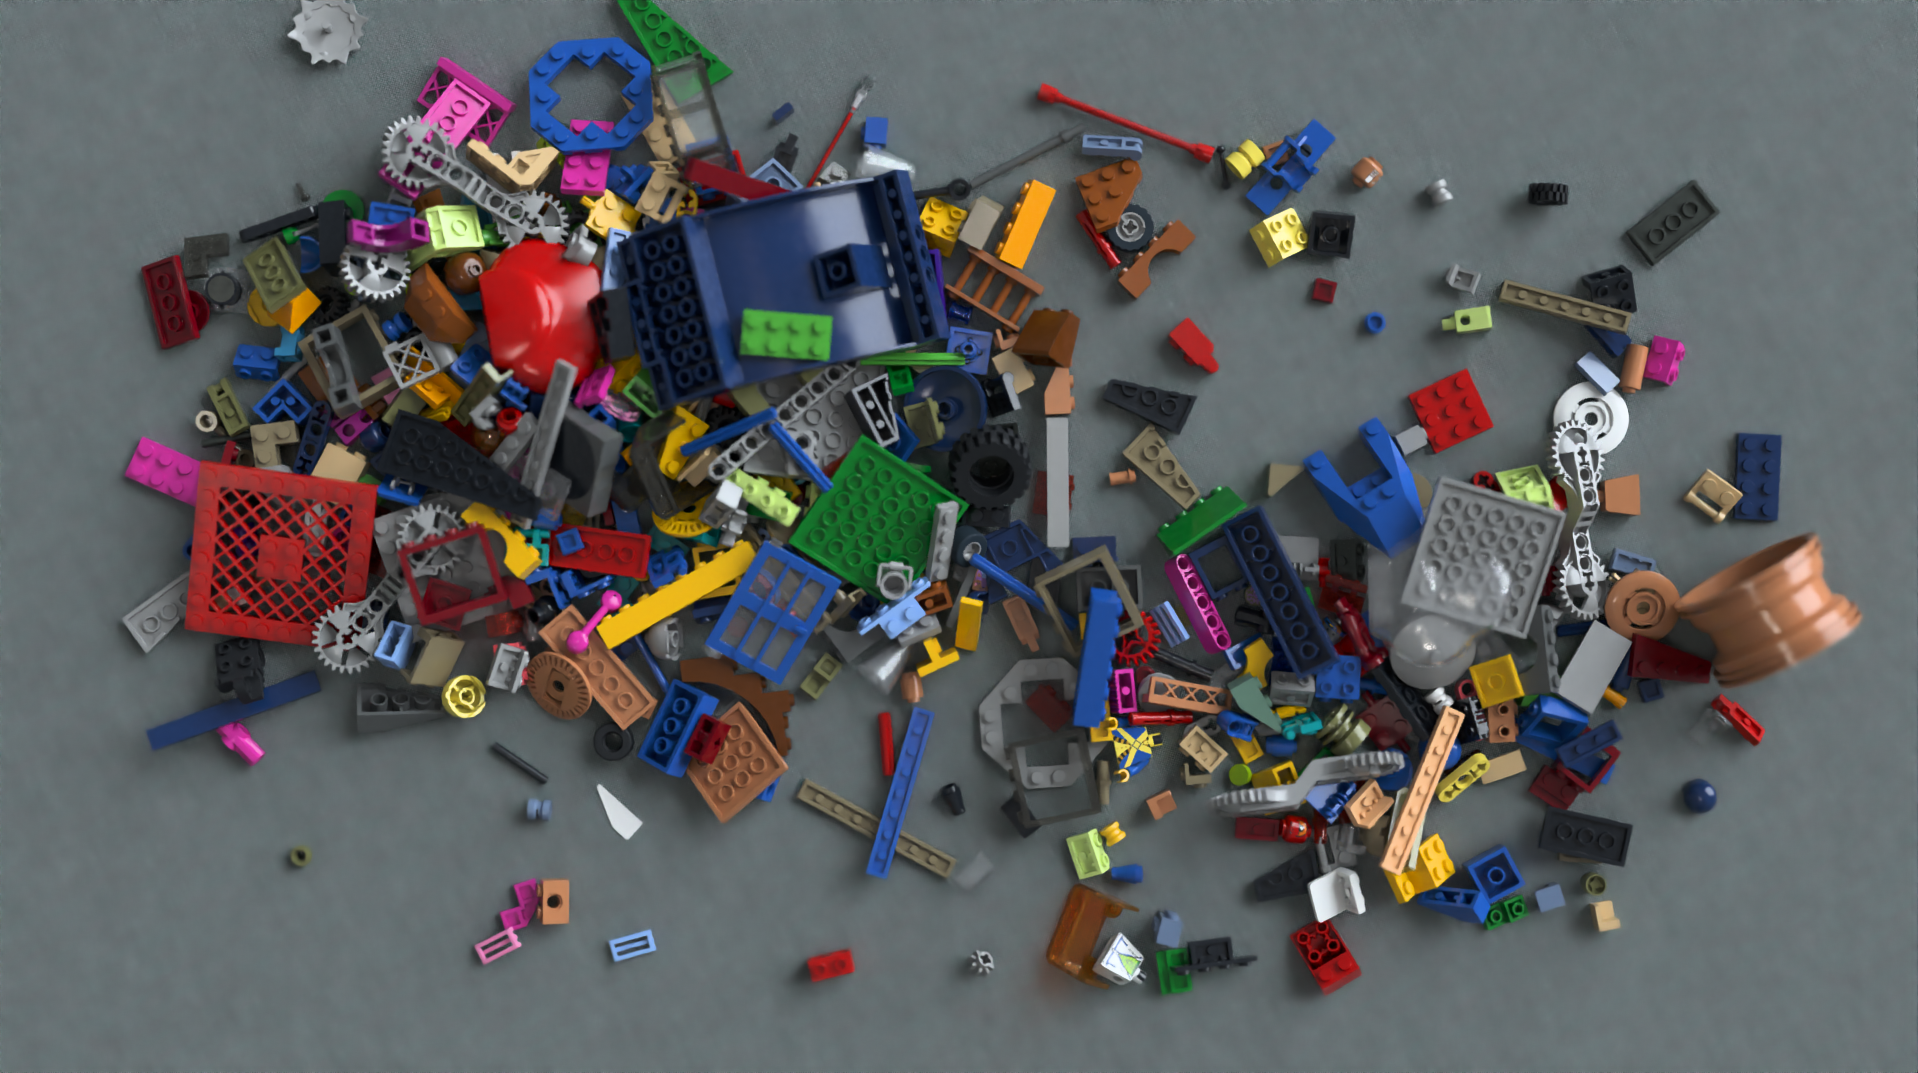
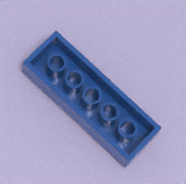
M1092 587L1090 590L1072 707L1073 725L1099 728L1100 721L1104 722L1105 701L1108 700L1109 695L1107 680H1111L1112 676L1110 659L1114 660L1116 649L1113 638L1117 639L1119 626L1117 617L1120 618L1122 613L1121 598H1118L1117 591Z

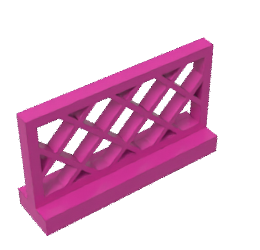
M440 57L436 63L438 65L416 101L431 109L435 103L430 104L424 100L428 92L436 90L437 99H439L441 96L440 89L448 88L456 78L493 106L486 112L488 123L478 126L476 124L473 128L475 134L473 132L468 134L469 137L477 142H483L489 148L510 113H513L518 105L450 59ZM441 71L448 76L449 85H438L437 78ZM498 109L503 115L499 121L492 122L489 110ZM489 126L490 136L487 141H484L480 138L478 128Z

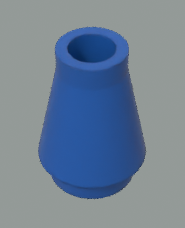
M1136 863L1112 867V880L1134 885L1142 883L1143 866H1138Z

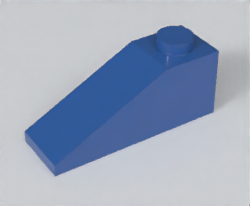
M1442 886L1421 892L1416 901L1418 905L1463 922L1478 924L1484 923L1491 907L1481 891Z

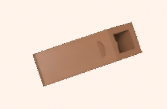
M1055 368L1044 393L1045 416L1070 415L1071 410L1075 409V399L1070 397V388H1074L1073 375H1069V368Z

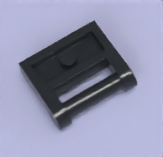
M1004 372L1000 377L985 379L981 383L992 418L1021 408L1019 397L1012 384L1014 376L1011 372ZM1002 385L1003 392L995 394L994 388Z

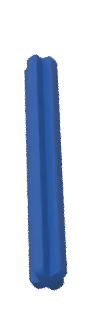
M770 407L686 443L680 447V451L684 457H687L774 420L778 417L776 409Z

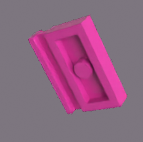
M611 364L594 370L593 374L582 382L574 401L579 409L582 408L583 404L588 406L600 403L606 398L607 390L612 383V378L616 371Z

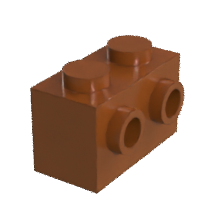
M946 580L930 582L931 585L914 597L925 611L926 615L924 616L953 607V599Z

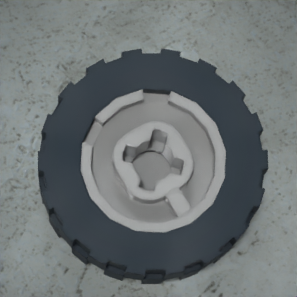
M1129 204L1127 209L1125 208L1118 226L1106 230L1107 238L1117 250H1122L1126 253L1141 250L1152 238L1154 232L1152 217L1140 205Z

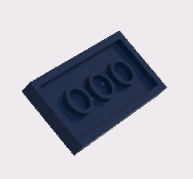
M1737 433L1734 488L1740 491L1743 496L1733 506L1732 519L1778 521L1782 435Z

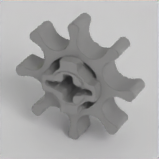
M740 497L736 509L721 525L720 530L723 532L718 543L733 547L736 536H741L748 517L745 510L749 501Z

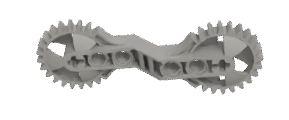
M408 116L406 121L403 117L398 122L394 121L391 127L389 126L385 131L386 133L382 137L383 142H390L386 135H394L392 127L399 130L401 128L399 122L406 126L408 125L409 118L413 124H416V120L413 121L412 117ZM405 131L404 134L407 138L409 136V132ZM382 143L381 148H383L384 150H388V148L384 147ZM392 186L386 203L410 207L413 200ZM349 243L344 248V252L340 256L342 260L338 264L339 267L343 268L339 275L346 276L342 282L350 283L348 290L355 289V296H358L360 293L363 294V301L367 297H371L372 303L377 298H379L381 303L386 298L391 301L394 296L398 297L401 291H404L407 287L406 284L410 281V278L407 276L411 273V270L407 268L411 263L404 261L408 256L406 251L393 253L369 252L361 250L360 245ZM350 256L365 259L363 267L360 268L349 261ZM375 262L378 263L376 270L374 269ZM388 268L401 275L400 281L383 276Z
M409 118L408 125L405 126L402 122H399L401 128L398 130L392 127L395 134L386 135L390 142H383L384 147L388 148V150L381 151L383 156H387L382 161L384 164L389 165L386 171L388 173L393 172L391 175L393 180L400 177L399 185L404 184L406 181L408 189L415 184L417 190H419L421 184H424L426 190L438 186H447L460 192L494 217L497 222L499 236H506L502 240L503 243H510L508 249L520 244L524 235L531 238H539L543 235L547 243L559 242L565 245L562 237L569 236L564 230L569 229L570 225L564 222L569 217L568 215H562L566 210L565 207L558 208L560 205L559 200L553 203V195L545 198L544 191L541 192L540 196H537L536 191L533 190L532 196H529L526 190L507 194L495 189L474 172L460 164L456 158L454 144L447 143L450 141V136H443L445 133L444 128L437 131L438 124L436 122L430 126L428 119L425 120L424 124H421L420 119L417 118L416 124H413ZM405 131L409 132L413 142H408L404 134ZM432 131L434 135L429 144L423 143L422 140L426 134ZM421 150L423 156L427 158V161H425V159L420 155L415 157L414 152L419 153ZM410 161V163L415 167L413 168L411 173L407 177H405L402 174ZM435 161L443 162V166L438 170L432 168V164ZM455 172L462 173V178L458 181L451 179V175ZM494 199L502 201V205L498 208H494L490 204ZM546 202L549 204V207L542 217L538 212ZM513 210L521 212V216L517 219L509 217ZM528 222L532 224H535V222H537L538 228L534 227L533 229H531L530 224Z
M1569 420L1558 423V426L1553 427L1554 432L1548 433L1551 439L1545 441L1549 448L1544 449L1549 453V456L1545 457V460L1550 461L1547 467L1553 468L1554 471L1551 475H1557L1556 483L1565 490L1569 510L1558 539L1561 556L1555 564L1558 571L1553 572L1557 578L1552 580V583L1556 584V588L1552 590L1558 593L1555 600L1561 601L1559 608L1565 607L1564 614L1570 613V618H1576L1577 621H1588L1599 618L1600 614H1604L1603 609L1607 593L1610 591L1608 584L1611 583L1610 580L1606 579L1609 572L1604 573L1603 571L1605 564L1599 565L1600 558L1591 549L1588 532L1600 506L1596 485L1602 477L1599 471L1604 470L1600 462H1604L1605 459L1600 456V454L1604 453V450H1599L1602 442L1596 441L1598 434L1592 435L1593 428L1587 429V423L1581 424L1580 420ZM1577 432L1584 438V443H1573ZM1583 597L1585 599L1580 609L1573 604V598Z
M429 504L428 510H425L421 505L419 513L414 509L412 510L414 515L412 518L407 515L405 516L408 521L407 524L400 523L405 529L404 531L397 532L403 536L402 539L396 540L397 549L402 548L401 544L414 540V543L423 541L422 537L429 534L437 533L438 536L444 535L443 531L450 528L464 529L466 528L465 526L460 527L459 525L463 518L456 520L457 512L455 511L450 515L449 507L441 511V504H438L436 509H433L432 504ZM436 512L440 513L438 529L433 528ZM413 520L425 529L423 533L411 524ZM469 536L431 547L430 553L427 549L423 550L425 557L420 562L413 559V553L407 555L414 579L423 575H438L439 568L446 572V565L454 568V560L461 562L458 555H466L462 547H467L469 544L463 542V539ZM443 545L455 554L453 558L441 548ZM397 557L394 567L367 599L357 603H344L342 610L336 605L334 613L328 609V617L320 616L323 621L322 624L315 623L319 631H314L312 634L318 636V639L313 640L312 643L318 644L319 647L313 651L321 652L317 659L325 658L324 666L331 663L332 671L340 667V673L343 674L345 668H348L349 674H352L354 667H356L358 672H361V665H364L366 668L370 667L368 660L377 661L373 655L380 644L379 639L383 638L385 634L383 627L385 615L408 586L406 578H401L398 574V570L402 567L399 557ZM432 558L431 565H426ZM376 599L381 600L383 603V608L379 612H375L371 607V603ZM351 612H355V614L350 618ZM360 616L367 617L369 621L367 627L360 628L357 625V619ZM329 620L340 631L337 632L335 629H333L330 625L327 624V621ZM352 625L353 628L361 632V634L358 635V633H355L351 638L353 640V643L349 642L345 644V638L343 637V635H349L352 633L353 629H350V626ZM337 641L338 645L323 650V645ZM359 645L362 649L370 654L369 657L362 653L356 646ZM343 649L349 650L346 665H341Z
M1379 751L1312 760L1295 784L1245 789L1215 796V798L1207 800L1206 810L1208 815L1232 818L1297 810L1315 786L1367 780L1398 772L1405 767L1403 754Z

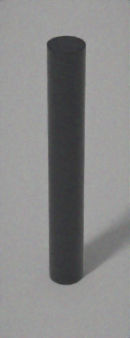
M497 742L491 747L493 751L543 785L548 781L549 778Z

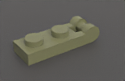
M227 377L219 380L220 383L212 384L206 389L229 436L233 438L249 429L251 425L232 389L230 381Z

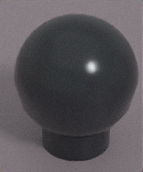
M544 595L535 601L532 608L528 609L527 616L534 625L539 623L547 625L563 612V609H559L554 596Z

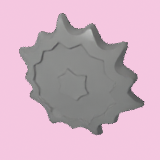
M301 0L302 12L293 17L296 27L287 34V37L300 42L302 51L311 54L312 65L321 60L327 63L337 60L342 64H346L349 52L360 49L357 40L363 36L361 28L369 19L359 15L355 5L345 3L344 0H315L314 2Z

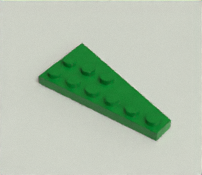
M617 0L679 106L734 74V71L722 63L651 0Z

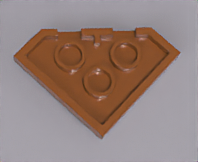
M1127 158L1075 177L1076 185L1097 234L1118 226L1125 208L1127 209L1137 185L1140 184L1143 178L1137 161Z

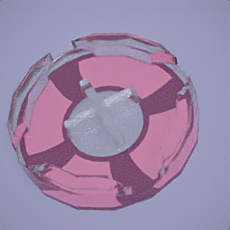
M607 390L606 398L600 402L602 407L616 418L628 422L637 421L642 413L641 410H638L639 406L624 393L619 392L615 394L613 393L614 390Z

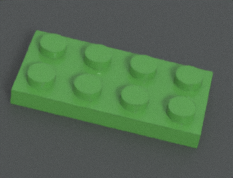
M744 309L741 354L829 360L832 316Z

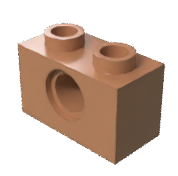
M540 878V884L536 886L537 897H540V906L536 907L537 919H540L542 924H569V880L567 878ZM550 896H557V903L554 906L547 905V900Z

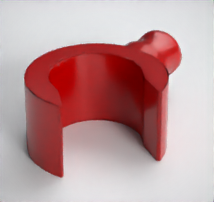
M1318 557V586L1324 588L1326 587L1327 577L1330 576V570H1328L1330 558Z

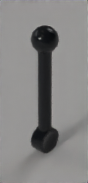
M1219 145L1216 150L1220 156L1224 180L1222 188L1228 190L1231 188V183L1227 178L1223 154L1225 148Z

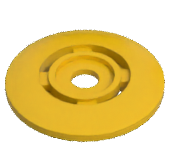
M703 480L696 487L688 481L671 486L657 498L653 505L652 517L654 524L661 532L673 537H692L709 531L713 527L698 518L706 499L715 489L707 481ZM690 505L696 507L691 513L683 511L685 507Z

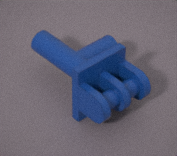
M512 377L507 380L503 390L500 392V395L507 399L503 408L516 407L524 413L529 406L522 401L530 391L527 387L525 389L521 387V383H515Z

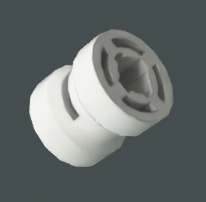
M1443 687L1432 689L1424 696V699L1433 705V710L1437 714H1440L1443 706L1450 707L1454 703V700L1444 693L1445 689Z

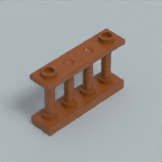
M970 245L967 249L970 260L955 285L952 287L946 284L945 290L948 291L946 295L956 301L961 299L1001 323V328L1008 333H1019L1020 327L1016 326L1017 321L1031 298L1036 295L1040 297L1045 287L984 250H979ZM982 262L988 266V272L972 298L960 291L975 266ZM1001 273L1006 277L1005 280L1007 282L991 308L988 309L980 304L979 301L994 276ZM1019 284L1025 288V293L1009 320H1006L997 313L1013 286Z

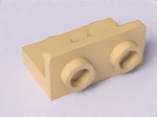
M1196 724L1182 739L1177 741L1180 745L1178 749L1187 758L1190 755L1196 759L1194 764L1203 772L1207 769L1211 773L1228 755L1225 750Z

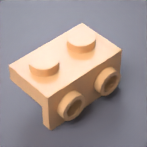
M1369 779L1344 805V808L1354 826L1370 829L1388 811L1394 800L1392 797L1383 795L1375 779Z

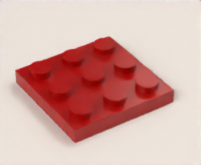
M1467 368L1407 396L1421 427L1427 433V440L1434 454L1494 427Z

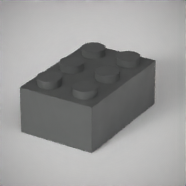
M1141 565L1116 566L1137 608H1143ZM1105 566L1082 567L1075 570L1077 611H1087L1091 587L1117 591ZM1121 600L1122 609H1126Z

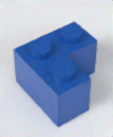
M283 378L252 409L267 424L279 422L288 414L297 424L305 426L308 423L314 405L289 380Z

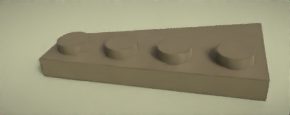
M1152 423L1122 453V456L1185 511L1200 497V492L1179 465L1178 460L1170 452Z

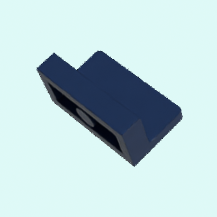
M1589 325L1584 326L1611 358L1622 354L1627 344L1632 342L1627 334L1622 335Z

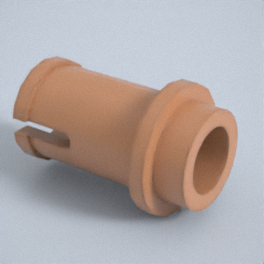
M1128 468L1127 471L1109 473L1111 486L1127 483L1132 485V483L1136 482L1135 469L1130 470Z

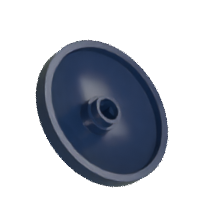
M935 366L929 368L912 381L915 391L905 394L903 407L924 402L929 397H932V400L938 404L939 414H937L938 422L943 423L945 435H943V439L939 443L926 446V448L931 450L950 452L953 450L954 442L956 440L960 441V436L964 432L969 434L970 429L974 427L980 429L983 428L982 425H985L987 399L984 390L973 375L959 367Z

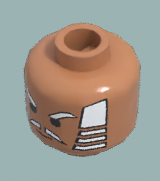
M1371 156L1369 158H1361L1351 170V174L1354 177L1352 179L1353 183L1360 189L1363 186L1372 188L1383 176L1381 170L1383 166Z

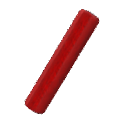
M881 712L878 714L882 771L884 776H892L895 774L891 714L890 712Z

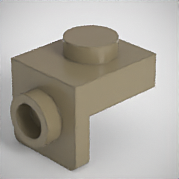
M1182 762L1183 767H1179L1180 780H1184L1185 785H1194V788L1207 787V783H1212L1210 773L1189 774L1188 762Z

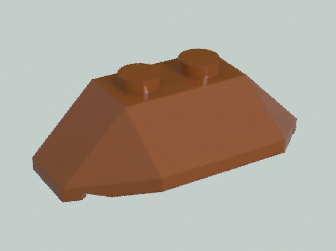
M424 263L410 276L404 308L429 341L464 344L478 331L428 263Z

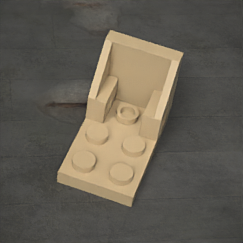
M473 138L467 144L466 159L510 193L513 194L526 190L529 196L532 195L533 190L539 187L556 166L559 151L553 147L518 152L507 165L503 157L498 154L494 155L489 151L487 145L481 141L477 142Z

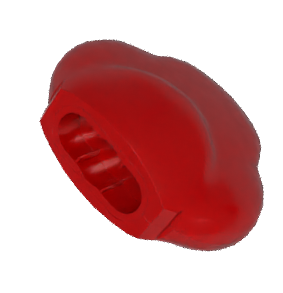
M528 238L522 240L520 244L504 249L494 260L489 270H486L478 277L492 367L500 375L513 370L514 373L511 377L515 383H521V387L524 389L527 387L530 392L546 395L556 360L562 359L577 368L571 389L573 390L590 377L598 361L602 359L588 305V300L600 292L602 270L592 261L588 266L562 258V255L568 248L564 244L559 242L547 243L544 238Z

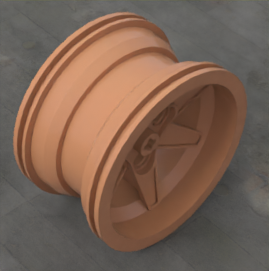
M1810 532L1797 535L1749 555L1696 585L1674 604L1680 618L1689 619L1693 627L1702 633H1708L1716 647L1717 653L1713 659L1716 669L1713 672V676L1717 679V683L1721 688L1728 689L1743 686L1795 665L1831 645L1851 631L1861 621L1863 616L1860 610L1857 609L1856 603L1847 601L1844 595L1831 593L1822 578L1823 559L1820 551L1823 545L1818 541L1816 533Z

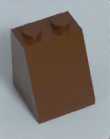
M1051 308L1033 310L1012 348V353L1035 366L1070 368L1081 319L1068 309H1061V312Z

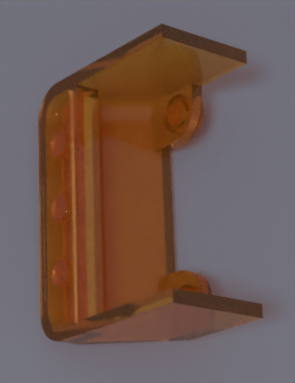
M1081 883L1075 884L1070 891L1046 953L1048 963L1084 984L1108 990L1109 985L1096 978L1098 973L1092 970L1097 962V959L1091 956L1106 917L1117 918L1123 908L1138 913L1139 908L1098 889Z

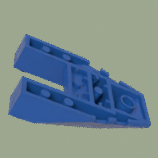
M1376 416L1359 426L1358 432L1359 438L1380 466L1378 470L1347 488L1321 449L1302 461L1305 472L1337 519L1393 560L1417 546L1425 519L1413 475L1390 435Z

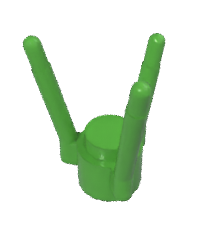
M520 215L511 216L510 218L517 219ZM497 222L484 224V229L481 230L485 244L484 247H508L510 243L504 244L499 238L498 231H494L493 228L497 227Z

